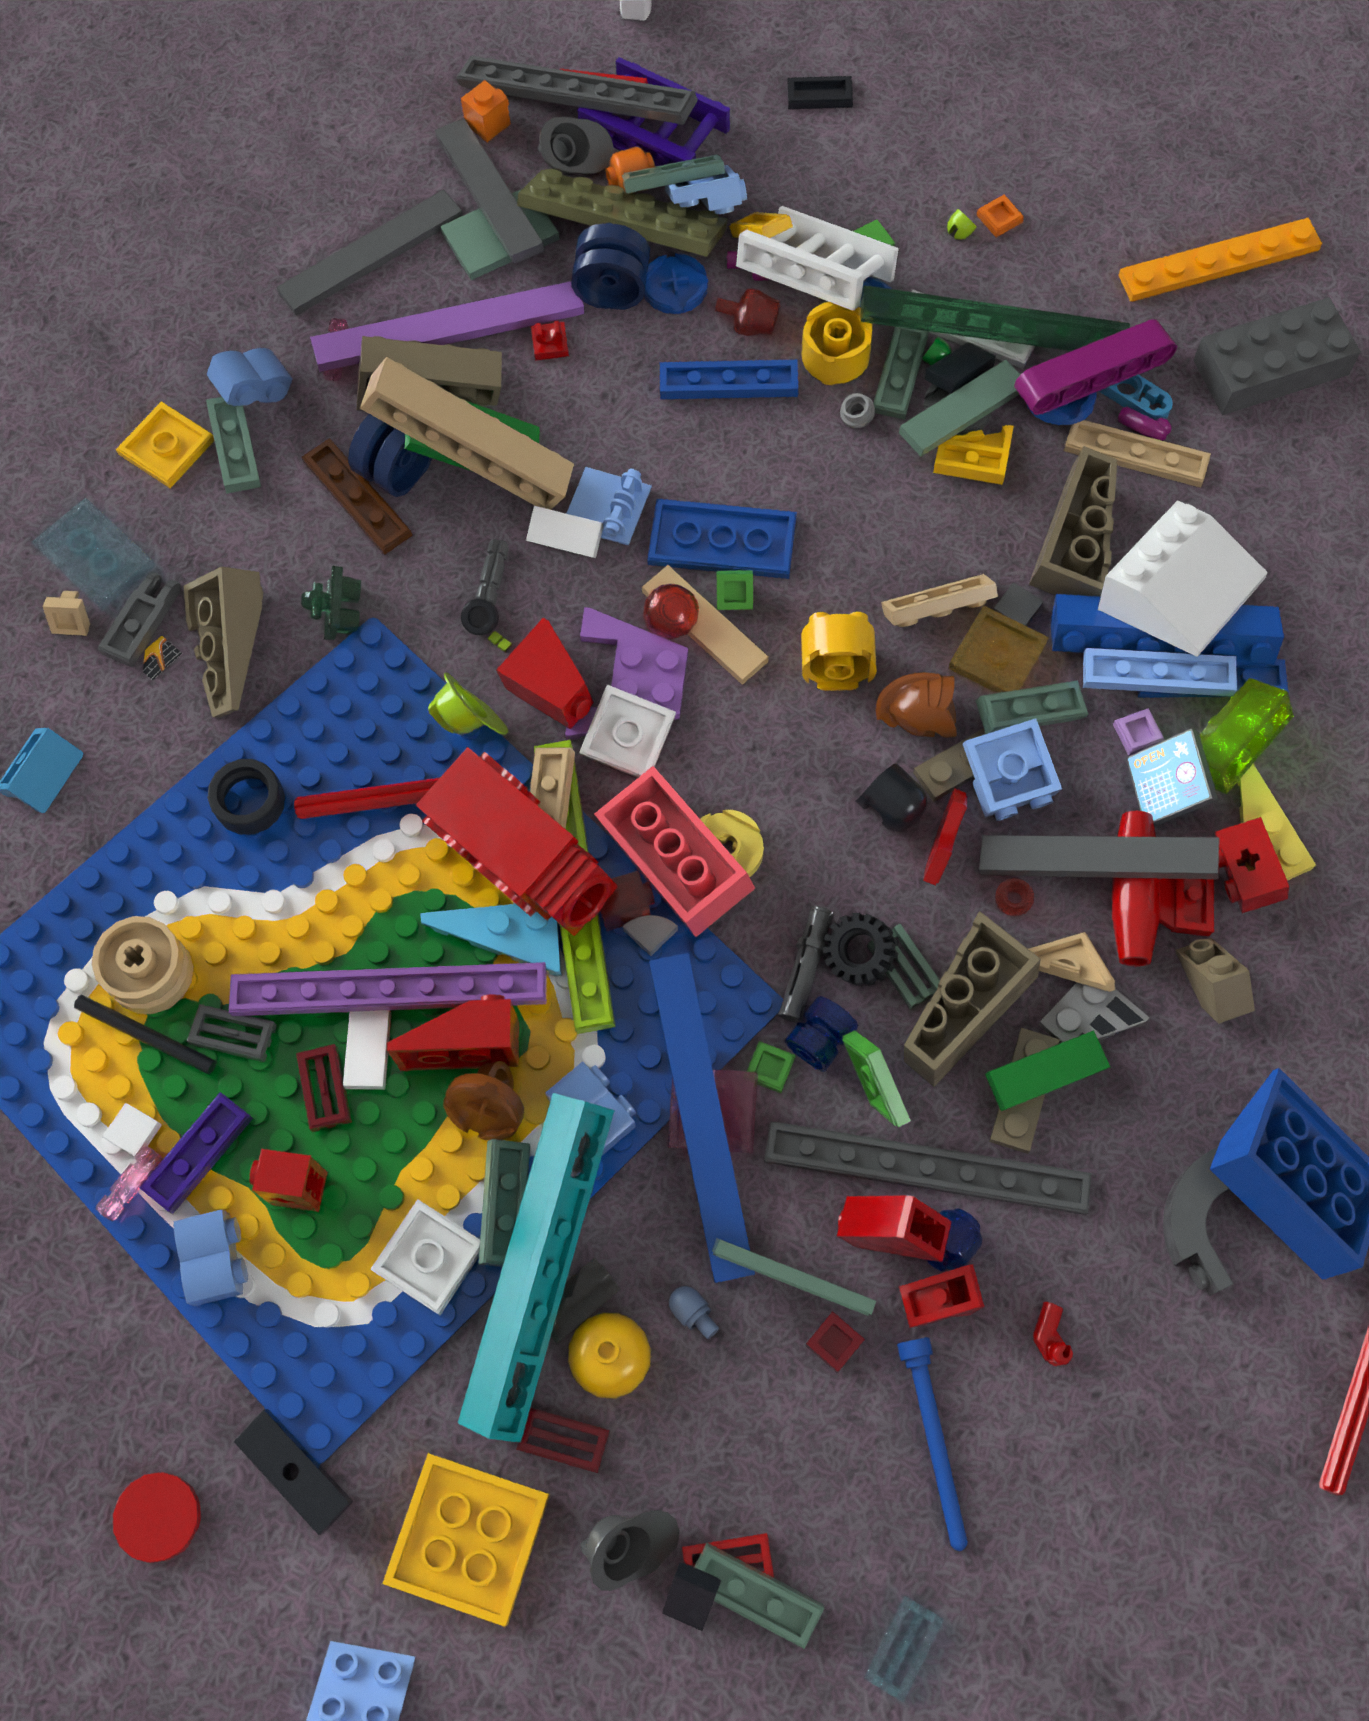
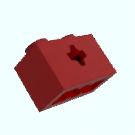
M1261 817L1215 832V837H1219L1220 840L1219 868L1224 867L1229 879L1224 881V886L1231 903L1238 902L1241 912L1245 913L1288 899L1289 884ZM1247 862L1250 867H1254V870L1248 871L1247 867L1241 866V864Z
M261 1149L259 1160H254L251 1166L250 1184L253 1185L252 1190L271 1205L319 1212L327 1171L310 1155Z

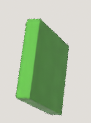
M855 1030L844 1035L842 1041L870 1105L894 1126L900 1127L910 1122L909 1115L880 1048Z

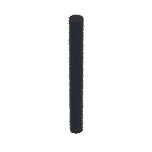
M84 995L78 996L75 1000V1009L193 1068L210 1075L216 1067V1060Z

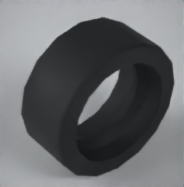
M238 759L224 765L215 773L208 788L207 798L214 815L227 830L240 835L256 834L267 830L279 819L284 809L285 794L276 774L266 764L254 759ZM246 779L261 780L267 786L269 792L264 805L256 812L248 815L232 814L225 804V797L229 790L236 783Z

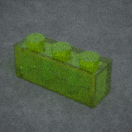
M1249 678L1236 691L1234 696H1231L1230 701L1222 710L1210 719L1207 727L1200 733V738L1215 790L1227 794L1292 720L1294 715L1288 691Z

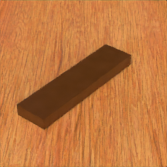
M330 438L301 457L304 464L383 555L413 536L408 526L371 484L351 470L348 458Z

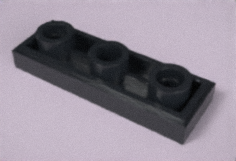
M264 1409L233 1441L318 1535L324 1534L352 1504L353 1500L269 1409ZM293 1464H296L299 1468V1475L296 1479L290 1475V1468Z

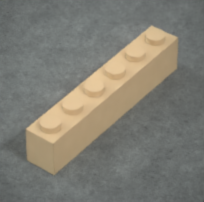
M388 357L383 360L371 375L360 406L361 410L535 506L551 510L565 498L574 463Z

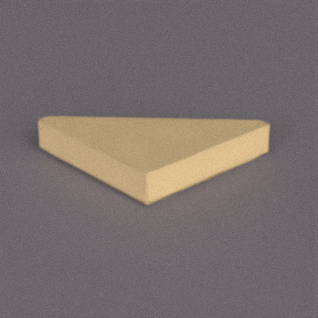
M1086 932L1029 948L1032 953L1041 959L1039 967L1041 972L1108 992L1115 990V980Z

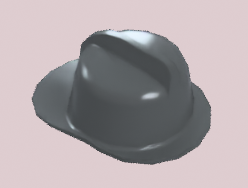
M553 117L545 122L540 131L538 152L542 153L545 162L552 169L570 173L593 174L599 173L610 163L614 150L612 138L607 130L597 122L587 119Z
M661 1510L645 1512L632 1518L610 1515L601 1519L590 1532L588 1539L580 1544L582 1553L587 1557L591 1565L590 1574L593 1583L600 1590L613 1591L657 1570L678 1544L680 1530L676 1519L668 1512Z

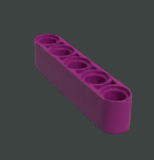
M1151 319L1025 370L1016 379L1014 388L1035 415H1040L1161 366L1173 357L1178 346L1158 320Z

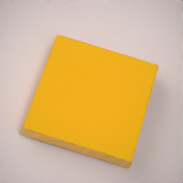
M161 401L117 447L116 451L118 455L168 488H171L214 442V436Z

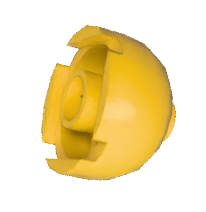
M601 1313L588 1318L575 1330L569 1343L568 1364L573 1378L586 1392L599 1398L616 1399L632 1393L644 1380L650 1367L651 1348L645 1332L633 1319L620 1313Z

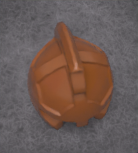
M922 672L904 675L893 680L884 687L878 696L876 703L877 720L882 719L884 723L893 728L899 725L915 736L935 737L936 732L944 738L956 737V711L952 700L955 687L954 676Z

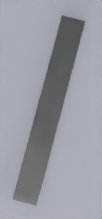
M470 56L456 77L460 86L474 89L486 80L495 89H501L505 95L683 125L697 102L695 91L478 56Z
M770 1121L764 1158L765 1163L1087 1215L1089 1208L1092 1173Z

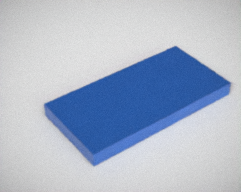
M656 499L647 563L653 566L666 567L669 565L673 568L714 572L753 570V575L789 579L797 512Z

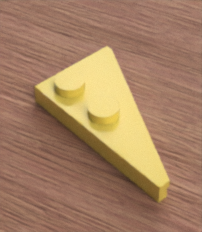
M1249 755L1240 756L1238 758L1237 771L1241 807L1239 808L1240 822L1244 823L1259 817L1262 818L1287 881L1312 870L1316 866L1315 862ZM1245 862V866L1247 867L1248 871L1254 870V867H1250L1248 863Z

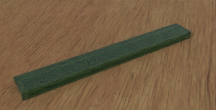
M866 285L863 286L861 295V322L1067 351L1076 350L1130 328V323Z

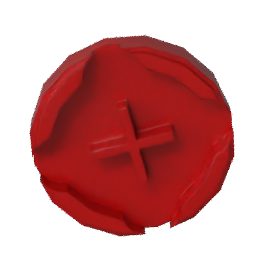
M164 1472L143 1475L130 1483L118 1498L113 1512V1532L120 1548L133 1559L147 1563L167 1561L185 1551L198 1530L201 1521L200 1501L194 1488L176 1475Z

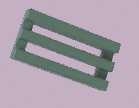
M898 924L892 930L893 937L899 939L931 985L930 988H926L899 947L895 946V951L899 953L898 959L895 960L914 985L919 995L913 996L895 968L892 972L888 970L886 975L911 1010L934 995L940 980L902 925ZM872 940L868 942L867 947L872 955H874L875 946Z

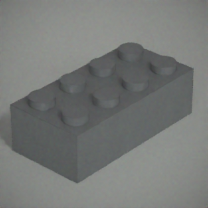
M1328 297L1204 336L1201 339L1193 361L1221 414L1225 415L1348 376L1361 351L1331 298Z

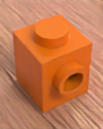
M486 80L461 98L464 119L471 130L485 142H489L511 125L507 96L501 89H495Z

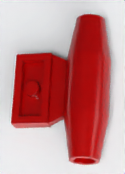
M1145 811L1123 813L1117 837H1156L1152 814ZM1112 878V921L1119 962L1133 967L1151 964L1159 923L1169 928L1171 932L1207 937L1214 933V879Z

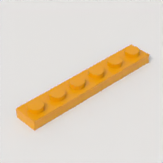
M1308 217L1121 268L1118 276L1130 301L1133 302L1320 250L1322 242Z

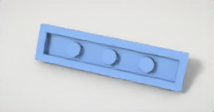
M1086 648L1083 654V688L1234 696L1237 691L1236 656L1200 654L1196 657L1186 653Z

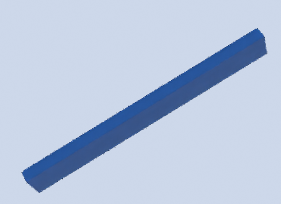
M689 953L649 960L714 1282L718 1283L755 1275V1271L717 1257L711 1252L716 1238L749 1251L750 1247Z

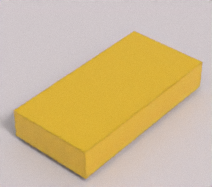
M754 212L731 223L729 227L732 237L739 238V234L747 229L771 238L792 228L793 225L790 215Z

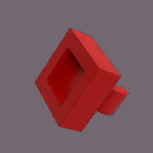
M557 320L550 324L541 325V323H536L534 326H531L535 361L569 356L564 322Z

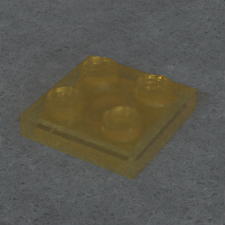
M983 605L951 659L948 669L996 693L1020 690L1046 647L1049 637Z

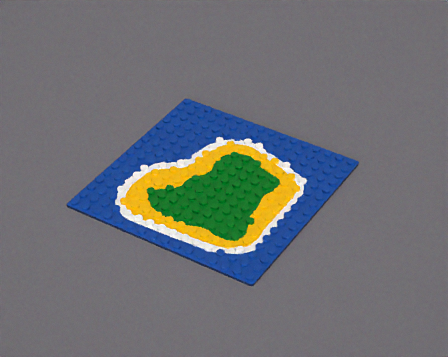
M370 618L0 934V1109L265 1409L270 1410L319 1465L325 1463L495 1295L502 1271L500 1266L480 1265L478 1257L442 1314L438 1315L371 1270V1267L417 1199L480 1239L487 1141L489 1140L478 1138L479 1133L469 1129L468 1133L460 1130L448 1118L443 1107L446 1091L452 1081L464 1074H477L480 1068L400 1071L388 1053L385 1090L346 1089L352 1123L336 1124V1127L320 1128V1131L312 1132L309 1129L296 1053L335 1044L338 1047L344 1078L350 1012L252 1015V1017L273 1021L277 1025L275 1033L272 1032L271 1035L272 1042L270 1048L267 1047L266 1050L267 1057L265 1062L193 1046L187 1042L199 1004L229 1011L231 974L519 963L510 956L497 955L470 945L469 941L450 934L448 936L440 934L431 927L421 924L420 913L515 903L422 822L427 815L416 806L417 803L304 819L298 818L295 813L294 800L300 796L440 778L467 747L479 757L483 752H486L530 791L533 764L500 733L486 725L466 734L451 733L442 728L429 714V704L446 683L377 618ZM238 759H254L266 764L276 774L285 794L284 809L279 819L267 830L256 834L240 835L227 830L212 812L207 798L209 784L215 773L224 765ZM246 779L236 783L225 797L227 809L234 815H248L256 812L264 805L268 797L267 786L259 779ZM583 812L589 853L599 862L597 865L618 885V888L607 899L605 905L598 913L616 1027L581 1034L576 1033L561 930L558 923L562 976H554L547 971V1004L513 1005L519 1020V1067L509 1068L514 1080L513 1090L520 1097L524 1106V1117L515 1134L503 1140L530 1144L529 1177L550 1105L545 1092L582 1061L589 1069L596 1065L610 1082L606 1089L615 1099L622 1095L635 1110L636 1114L632 1116V1119L635 1121L636 1127L602 1155L590 1201L679 1112L649 960L689 953L714 1077L779 1013L783 998L708 928L695 937L614 840ZM132 916L151 917L164 923L189 951L194 966L192 983L184 997L171 1008L156 1014H137L122 1007L96 981L91 965L94 947L102 933L114 923ZM641 916H661L678 925V931L650 956L623 931V926L626 923ZM84 995L216 1060V1067L210 1075L193 1068L75 1009V1000L78 996ZM454 1008L390 1010L389 1041ZM205 1017L204 1023L259 1036L262 1033V1030L210 1017ZM201 1031L199 1036L253 1049L257 1048L256 1044ZM326 1055L323 1058L335 1115L339 1114L329 1055ZM310 1059L308 1060L317 1114L318 1118H322L325 1115L315 1060ZM221 1092L253 1119L175 1213L171 1214L139 1187ZM125 1102L162 1124L140 1159L102 1137ZM261 1149L310 1155L327 1171L319 1212L274 1206L252 1190L250 1170L254 1160H259ZM573 1173V1174H571L570 1176H571V1177H576V1176H578V1174H577V1173ZM223 1209L230 1213L231 1218L236 1217L238 1220L241 1241L236 1242V1254L238 1258H243L246 1263L248 1282L243 1283V1294L198 1306L189 1305L186 1303L182 1287L180 1260L174 1236V1221Z

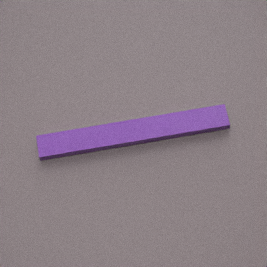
M570 281L310 337L319 372L359 364L362 336H380L393 340H415L421 343L445 345L534 326L536 323L543 324L584 314V305L582 300L575 295Z
M545 962L231 974L229 1013L231 1016L456 1008L469 1000H480L481 996L487 994L502 995L505 999H511L513 1005L547 1004V967Z

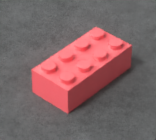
M654 766L594 813L604 830L695 937L755 889L748 873Z

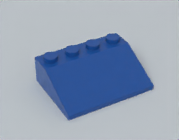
M1277 1068L1271 1072L1221 1139L1210 1170L1322 1280L1363 1268L1369 1247V1156L1280 1068Z

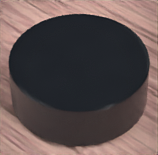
M484 599L469 601L461 612L463 627L474 635L491 633L497 627L499 621L497 608L493 603Z

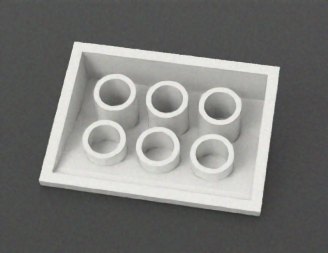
M1177 500L1106 575L1098 610L1198 657L1264 581L1268 572L1210 514Z

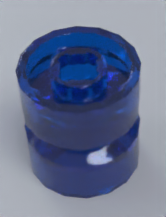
M817 996L805 1012L806 1022L795 1025L786 1037L785 1044L795 1055L813 1068L826 1072L839 1054L837 1046L844 1045L842 1041L843 1036L854 1030L856 1031L859 1025L841 1006L828 998Z

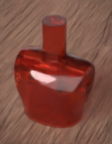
M750 288L745 290L739 302L718 298L715 311L734 316L733 327L734 331L738 334L746 336L757 334L772 335L781 301L762 291Z

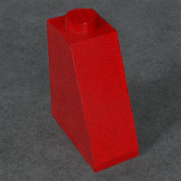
M545 618L540 620L496 670L505 689L569 729H572L578 720L583 719L588 714L590 707L594 703L585 681L550 622Z
M847 1196L844 1209L838 1218L839 1229L837 1237L861 1249L942 1262L952 1221L914 1196Z

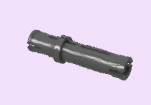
M820 906L810 907L805 930L802 937H798L796 943L798 948L797 957L792 968L784 1000L778 1016L782 1019L795 1023H802L805 1007L814 982L818 963L821 956L825 955L823 954V946L827 947L824 938L826 933H828L834 913L827 908Z

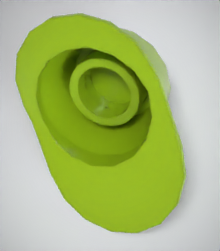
M444 673L447 683L428 706L429 714L442 728L448 732L461 735L486 725L497 733L503 735L508 733L506 724L486 703L463 688L449 673Z

